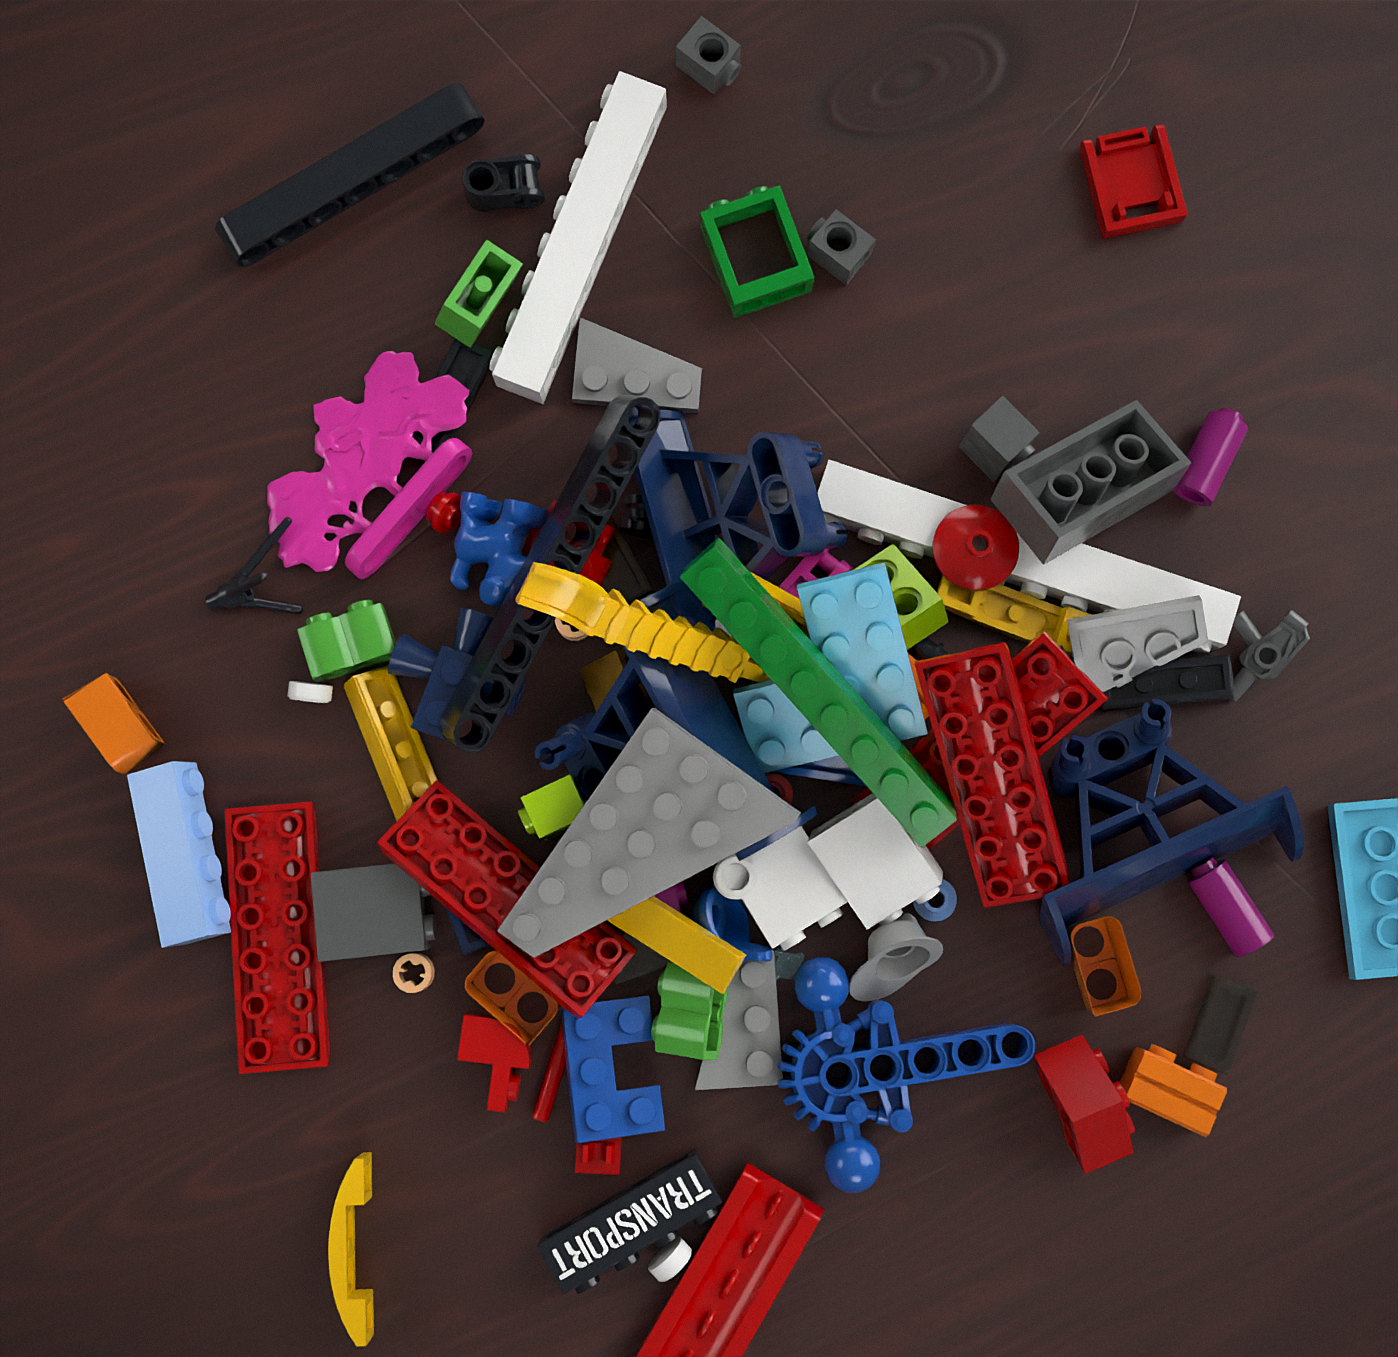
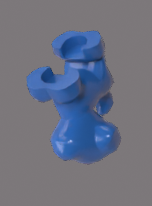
M462 491L460 500L461 525L454 541L457 557L451 569V583L457 590H467L470 586L468 572L473 564L487 563L488 570L483 581L480 583L479 597L483 603L497 607L502 604L527 558L522 554L526 533L530 529H541L544 526L548 510L513 499H505L503 504L500 501L486 499L487 496ZM501 514L495 524H490V521L496 519Z

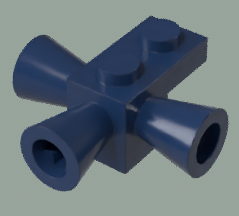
M460 607L454 647L451 649L442 645L439 654L404 633L399 637L389 661L388 674L428 680L411 725L412 729L447 741L440 732L439 722L494 618L472 609ZM526 677L523 678L505 712V715L510 718L514 716L526 684ZM492 680L485 682L481 687V699L487 697L492 692Z

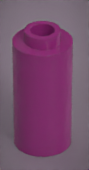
M1220 408L1219 411H1210L1187 455L1191 465L1173 490L1175 494L1197 505H1212L1248 431V426L1243 422L1244 418L1240 413L1229 408Z
M1211 857L1205 863L1190 869L1193 876L1187 883L1237 958L1254 952L1275 936L1225 859L1216 862L1214 857Z

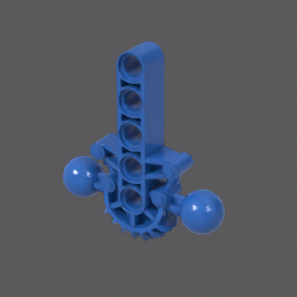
M815 957L807 960L798 969L794 978V991L798 1001L806 1009L813 1012L816 1031L807 1037L798 1029L792 1032L793 1037L801 1043L797 1049L790 1044L783 1045L782 1050L788 1055L793 1056L791 1062L778 1061L777 1068L790 1072V1077L777 1080L779 1088L793 1089L792 1092L786 1094L782 1099L786 1106L797 1102L801 1103L793 1113L797 1120H801L808 1113H811L807 1125L810 1130L815 1131L822 1120L832 1122L835 1142L829 1147L825 1155L824 1170L827 1178L835 1188L845 1193H859L869 1189L876 1182L881 1166V1159L877 1148L869 1140L861 1137L860 1123L864 1122L867 1118L875 1120V1124L891 1126L895 1131L906 1132L913 1124L907 1085L1023 1065L1033 1057L1035 1040L1026 1028L1012 1023H998L899 1040L894 1010L889 1003L882 1000L871 1001L866 1010L857 1014V1019L845 1024L841 1021L839 1007L845 1002L849 993L850 980L847 972L836 960L829 957ZM862 1028L867 1030L866 1046L852 1048L855 1042V1032ZM1015 1032L1020 1039V1047L1015 1054L1006 1056L1002 1050V1040L1008 1033ZM972 1039L977 1046V1055L971 1062L962 1063L958 1057V1048L963 1041ZM930 1047L934 1053V1062L929 1069L918 1071L914 1064V1056L919 1049ZM878 1055H887L891 1061L890 1072L885 1077L874 1078L870 1072L872 1060ZM836 1062L845 1063L848 1069L846 1081L838 1086L828 1084L826 1080L828 1067ZM875 1091L881 1106H878L877 1109L866 1107V1103L859 1094Z

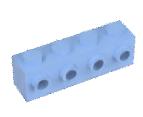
M172 761L128 774L127 778L161 947L186 945L231 933L229 923L231 912L228 902L224 899L220 879L222 868L219 859L215 855L211 836L213 824L206 812L203 797L204 781L201 773L198 771L197 763Z

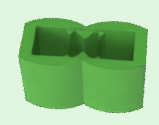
M372 600L359 601L347 607L348 613L333 618L331 613L314 615L306 619V626L297 629L313 680L318 683L390 661L396 642L386 610L381 603L373 605Z
M668 962L665 971L661 973L658 980V994L661 997L662 1007L659 1015L655 1017L651 1029L652 1039L655 1041V1052L701 1060H717L722 1041L723 1012L727 1002L729 986L724 994H721L675 963Z

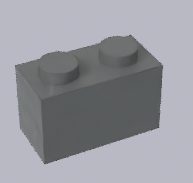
M1002 396L971 425L959 448L994 483L1004 471L1028 459L1036 451L1031 444L1040 432Z

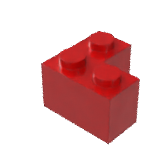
M1079 1035L1034 1055L1040 1082L1059 1114L1065 1141L1084 1174L1134 1153L1130 1135L1135 1133V1128L1125 1109L1130 1107V1102L1119 1081L1112 1083L1107 1075L1109 1068L1099 1048L1092 1050L1084 1036Z

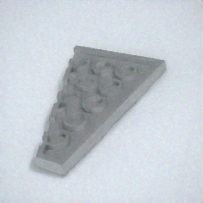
M652 708L497 931L535 958L793 824L801 812L656 708Z

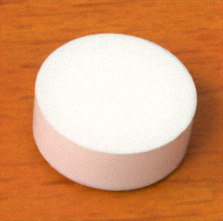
M289 681L287 696L293 700L329 703L332 698L333 686Z
M731 855L718 862L714 869L713 881L717 891L724 897L742 899L750 895L755 889L758 873L750 859L745 858L739 861L736 855Z
M677 1237L658 1251L649 1263L648 1270L659 1282H665L675 1276L685 1266L691 1257L692 1249L681 1237Z

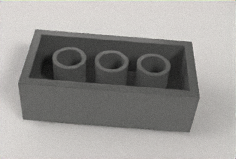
M1135 400L1004 471L990 500L1044 565L1172 492L1191 465V462L1138 400Z

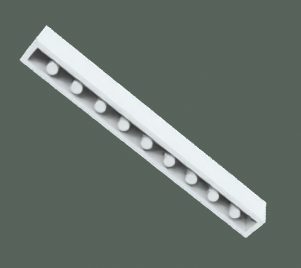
M828 460L817 493L826 523H841L845 529L857 532V537L862 541L874 545H881L883 541L899 546L898 549L902 554L921 559L923 554L933 557L932 542L938 525L953 510L967 506L832 460ZM1017 533L1019 540L1018 561L1012 573L1000 583L1001 585L1008 582L1020 586V592L1032 597L1045 599L1047 595L1062 600V607L1070 606L1083 612L1089 609L1098 613L1200 595L1203 603L1208 642L1191 651L1209 654L1210 650L1215 651L1227 645L1241 596L1082 543L1043 565ZM975 537L972 539V546L975 550L984 551L986 549V543L982 538Z

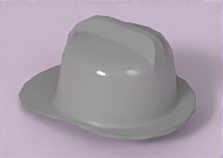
M906 913L895 921L878 927L868 938V961L851 978L849 983L850 995L856 1000L865 1002L891 995L920 971L936 962L943 954V944L938 939L927 937L916 918L910 913Z

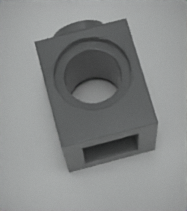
M701 16L677 44L676 66L715 95L723 84L729 86L738 76L742 68L740 64L741 45ZM714 54L721 59L716 62H707L702 58L705 55Z
M836 209L827 220L821 217L808 233L807 238L810 240L807 256L847 286L872 255L876 239ZM839 239L844 241L848 248L844 251H835L827 243L831 240Z

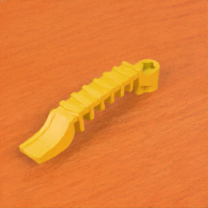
M533 562L515 599L517 604L559 618L586 635L602 637L606 643L611 645L614 642L624 645L627 650L632 652L636 650L645 652L654 659L657 657L667 659L670 664L676 666L679 663L684 664L693 671L704 670L716 678L719 675L725 676L734 683L737 682L739 677L758 683L771 680L731 634L728 635L723 629L717 627L712 632L701 622H698L693 627L682 616H678L673 621L661 609L656 610L652 614L644 603L639 600H635L629 606L619 591L612 589L607 593L592 580L561 568Z

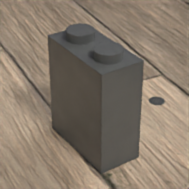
M396 864L311 873L318 962L431 949L430 940L437 939L435 914H428L427 896L432 895Z

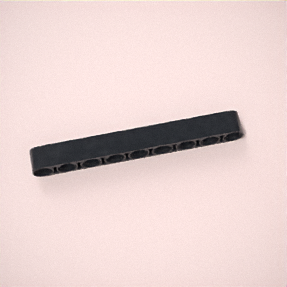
M619 395L610 402L445 708L439 722L440 732L447 741L463 752H479L490 742L556 619L554 616L534 610L533 615L524 621L523 609L525 606L517 604L515 600L533 562L548 565L553 561L557 568L580 574L659 426L660 410L652 399L643 396ZM635 405L638 411V418L636 423L631 426L628 415L630 409ZM615 444L617 458L610 465L607 454L610 447ZM595 483L597 494L593 502L589 504L586 499V493L590 485ZM574 522L576 534L572 541L567 543L565 532L567 527ZM510 640H513L514 649L512 654L508 658L502 659L501 651L503 646ZM492 680V692L487 697L481 699V687L485 682ZM472 720L471 731L466 736L459 738L458 731L460 726L465 721Z

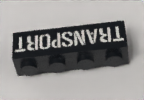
M694 1148L540 1238L537 1247L563 1295L575 1289L577 1294H580L600 1282L599 1274L612 1266L615 1267L616 1271H620L636 1262L640 1258L638 1251L653 1243L656 1248H660L679 1236L677 1229L690 1221H693L695 1226L714 1217L718 1213L716 1206L722 1203V1196L699 1153Z

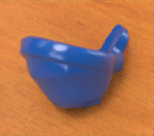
M714 884L707 886L694 904L691 920L745 953L746 957L743 962L747 960L758 962L771 961V947L750 943L749 919L742 900L724 897L717 891Z

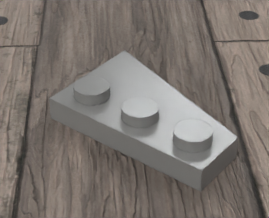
M580 317L572 393L573 403L608 406L619 395H634L652 399L658 405L659 410L698 414L702 368Z
M1200 595L1067 619L1074 664L1102 692L1115 686L1119 688L1132 681V677L1156 665L1160 667L1208 642L1203 603Z
M772 950V959L769 962L751 960L742 962L730 982L727 1002L723 1012V1034L717 1060H702L695 1090L778 1085L777 1080L783 1078L782 1070L777 1068L778 1061H781L774 950Z

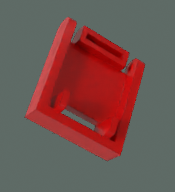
M1164 124L1153 126L1151 131L1153 144L1149 145L1150 138L1147 126L1098 136L1096 139L1098 156H1096L1091 139L1081 141L1080 154L1102 239L1182 223L1187 217L1188 212ZM1157 204L1158 213L1126 219L1127 209Z

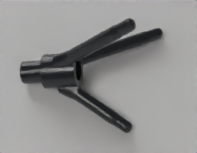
M284 518L244 567L229 582L218 586L216 592L206 596V604L211 611L223 607L232 609L240 605L241 607H257L299 614L303 612L301 605L255 597L253 587L268 578L267 573L261 572L248 579V576L292 524L291 518Z

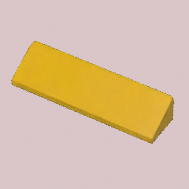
M388 666L352 676L344 684V689L395 818L398 821L437 780V777L418 730L411 728L413 718L396 675L388 674Z
M655 896L608 919L609 922L721 994H724L746 957L745 953Z

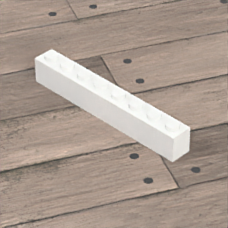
M619 71L614 85L607 84L600 102V108L603 111L599 121H592L589 125L585 137V145L588 146L583 159L576 158L569 175V182L572 183L567 197L561 195L557 201L553 214V219L557 221L551 234L546 232L541 239L537 256L541 259L535 272L530 270L525 277L522 286V294L525 297L520 309L514 308L511 311L506 324V332L509 335L504 347L498 346L495 349L489 369L493 371L492 376L497 387L541 404L546 399L667 108L666 88Z

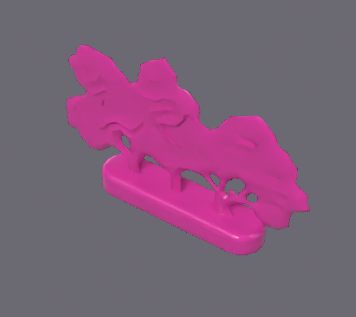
M386 351L378 356L368 373L364 376L366 387L363 403L354 404L339 396L314 404V420L320 429L315 435V453L325 459L324 467L320 472H291L270 482L267 486V504L271 510L268 518L269 534L274 531L284 518L289 517L292 520V524L278 540L280 543L278 557L283 561L284 567L288 568L304 563L315 572L329 571L337 563L340 554L339 540L350 534L362 533L361 537L348 551L345 565L359 579H365L372 575L425 516L428 505L434 496L440 492H445L469 464L472 457V449L457 438L448 439L434 453L431 451L433 436L440 431L459 428L466 422L467 407L464 400L469 396V390L449 374L420 383L418 381L419 368L411 352L396 354L394 351ZM414 431H419L423 435L424 439L421 445L412 437ZM406 457L425 460V463L403 488L396 483L402 461ZM385 487L395 497L374 522H370L363 517V499L373 488ZM351 501L356 502L358 508L356 513L349 510ZM336 514H345L354 520L353 524L346 521L343 524L344 528L330 526L327 521L330 516ZM325 533H335L337 537L332 541H328L324 535Z

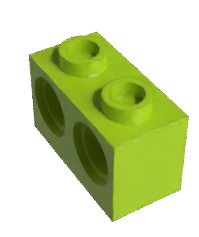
M892 544L854 570L885 562L906 649L908 650L947 624L948 618L942 598L899 549Z
M568 775L520 797L525 808L518 810V813L529 835H538L539 839L548 841L567 831L586 802L572 776Z

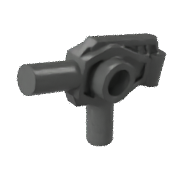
M1292 609L1284 615L1275 628L1263 636L1255 628V625L1244 610L1235 615L1233 627H1235V630L1247 646L1238 656L1240 665L1243 668L1233 678L1235 693L1233 701L1237 702L1257 678L1259 680L1275 679L1310 639L1306 628L1309 623Z

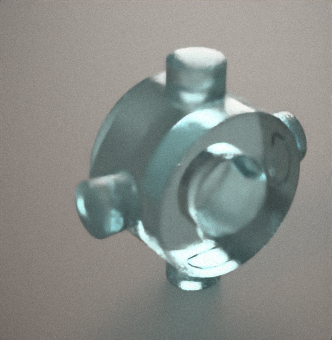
M779 948L774 952L777 957L775 960L776 980L782 977L784 979H793L794 981L798 969L802 966L801 961L805 959V956L801 951L795 955L791 952H783Z

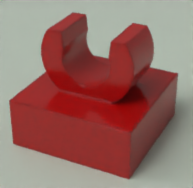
M622 1137L577 1143L575 1173L619 1175Z

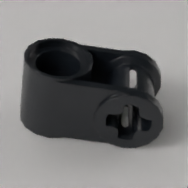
M519 154L506 158L478 159L466 165L462 174L467 203L473 209L483 212L511 208L530 209L542 205L545 201V194L539 187L538 170L541 168L540 158L531 154ZM522 178L526 179L525 186L522 184ZM479 181L492 183V186L485 191H478L473 188V185Z

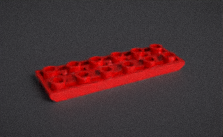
M1045 631L1012 658L1038 758L1108 699ZM931 729L927 735L923 736L908 751L953 800L933 729ZM868 787L864 788L852 802L855 804L872 793ZM958 816L953 824L926 844L928 850L960 825Z
M1002 642L960 653L915 661L914 665L983 907L987 908L1040 899L1044 895L1070 884L1068 867L1012 659L1006 643Z
M437 780L377 842L378 847L385 856L564 1009L580 1019L638 951L605 922L588 929L535 958L499 933L497 930L536 876L540 867Z
M311 801L225 809L239 1074L327 1067L330 1061L325 961L318 962L311 873L319 872L314 803Z
M747 1162L635 1357H742L819 1223L824 1208Z

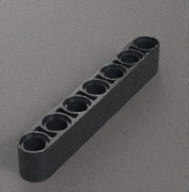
M461 83L450 84L229 212L216 223L215 231L235 264L239 267L250 266L472 137L483 127L485 119Z

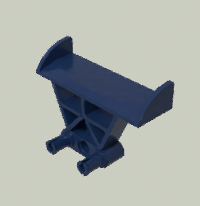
M634 407L630 409L628 415L631 426L636 423L638 418L637 408ZM660 410L659 426L635 469V475L667 587L682 580L680 575L685 566L713 543L720 533L723 535L726 546L749 572L766 581L788 557L814 556L823 552L824 549L838 550L842 548L847 541V533L837 534L836 531L846 529L838 522L826 523L810 470L819 466L823 459V452L812 451V449L818 450L822 448L821 445L815 441H801L795 435L788 433L761 432L757 433L750 440L747 455L694 452L683 412ZM697 461H702L717 514L715 517L712 516ZM734 463L740 464L737 472ZM789 489V498L787 500V490ZM758 496L767 525L748 518V514L752 511ZM757 542L764 545L760 550L758 549ZM690 588L671 598V602L678 615L685 617L693 627L698 622H701L712 632L718 627L730 635L709 609L702 606L701 600Z
M681 580L640 601L644 603L650 613L654 614L656 610L661 609L674 621L679 615L670 599L689 587ZM624 645L622 646L629 657V661L597 712L586 713L562 725L557 730L555 737L539 743L535 749L536 759L545 754L549 756V758L538 763L542 768L552 770L562 763L566 765L583 799L587 802L651 710L648 701L639 687L642 681L658 711L775 794L714 679L707 671L699 670L696 672L691 670L689 666L680 663L676 666L661 657L654 659L649 657L647 653L639 650L635 652L629 651ZM815 806L801 811L793 824L735 853L738 860L741 861L767 847L818 814Z
M1152 699L1151 706L1146 702L1140 714L1089 737L1083 738L1079 735H1071L1070 743L1065 738L1061 743L1060 750L1055 754L1052 761L1050 784L1058 795L1065 798L1075 797L1081 879L1044 895L1039 922L1062 965L1064 966L1072 962V951L1066 927L1190 872L1191 868L1205 863L1211 857H1214L1216 860L1274 834L1291 862L1300 859L1304 848L1303 831L1299 814L1288 786L1245 804L1168 747L1172 731L1169 721L1171 709L1161 699ZM1111 749L1116 751L1121 758L1114 761L1107 760L1099 752ZM1152 764L1143 804L1138 800L1103 787L1105 784ZM1161 771L1181 785L1155 797ZM1199 799L1221 815L1170 839L1158 820L1159 817ZM1089 806L1111 814L1113 817L1090 827ZM1136 827H1141L1151 845L1150 848L1093 873L1092 847Z

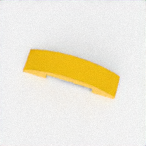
M942 575L937 594L943 600L945 609L954 614L1026 643H1030L1045 631L1068 656L1072 657L1067 619L1091 615L1070 606L1064 608L1001 584L987 590L971 591L952 584Z
M372 1152L361 1153L349 1167L335 1200L329 1231L328 1259L332 1291L341 1320L356 1347L366 1346L374 1335L373 1289H355V1205H365L372 1198Z

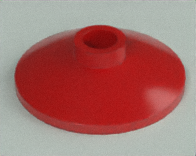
M967 505L953 510L940 522L933 537L932 552L937 568L949 582L962 589L982 591L999 585L1012 573L1019 557V540L1015 529L1003 514L987 506ZM973 538H982L986 543V549L984 551L975 550L972 546Z

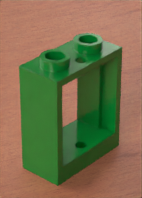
M780 185L770 189L767 186L754 188L747 192L743 198L732 202L719 200L708 205L705 211L700 212V229L733 319L812 292L815 277ZM773 210L794 267L739 286L717 228Z

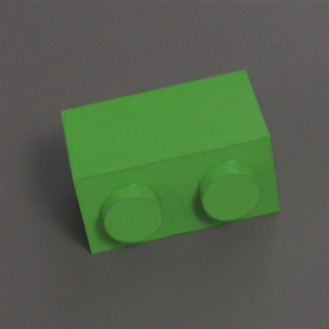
M486 240L443 304L435 325L471 348L513 284L523 263Z

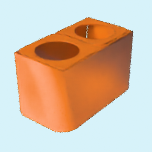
M108 673L103 674L62 699L108 764L118 773L125 775L165 745L162 738L143 712L140 711L121 682Z
M1108 916L1066 927L1072 951V964L1086 1010L1096 1017L1136 1005L1141 998V988L1121 923L1116 918ZM1082 927H1094L1103 935V949L1094 957H1084L1074 947V936ZM1096 969H1106L1116 979V991L1108 999L1098 1000L1092 997L1087 990V977Z
M497 950L486 954L465 980L467 993L525 1044L530 1040L531 1044L561 1006ZM496 963L507 964L515 973L514 986L504 994L491 992L485 984L484 977L487 969ZM528 992L542 994L548 1003L546 1016L537 1023L524 1021L517 1011L519 999ZM504 1006H505V1010H504V1011L499 1008V1007H504ZM503 1022H507L516 1026L519 1029L522 1038L519 1037L513 1030H511Z

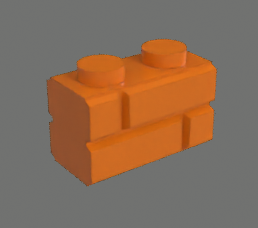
M1151 1044L1149 1051L1139 1047L1134 1048L1127 1063L1126 1071L1120 1080L1129 1102L1205 1138L1209 1136L1217 1117L1216 1113L1220 1110L1227 1093L1226 1087L1215 1083L1218 1074L1195 1063L1191 1064L1189 1070L1174 1063L1176 1054L1154 1044Z

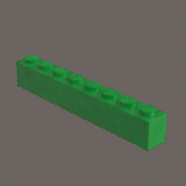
M719 537L685 566L680 575L684 583L921 847L925 846L957 820L953 800Z

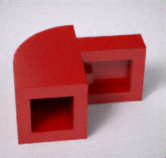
M468 1012L463 1016L457 1060L493 1065L487 1110L505 1112L509 1108L510 1101L517 1102L519 1096L521 1075L514 1074V1067L529 1069L533 1065V1053L531 1045H529L530 1042L525 1044L493 1015ZM503 1022L511 1030H513L519 1037L522 1038L521 1033L516 1026L507 1022Z

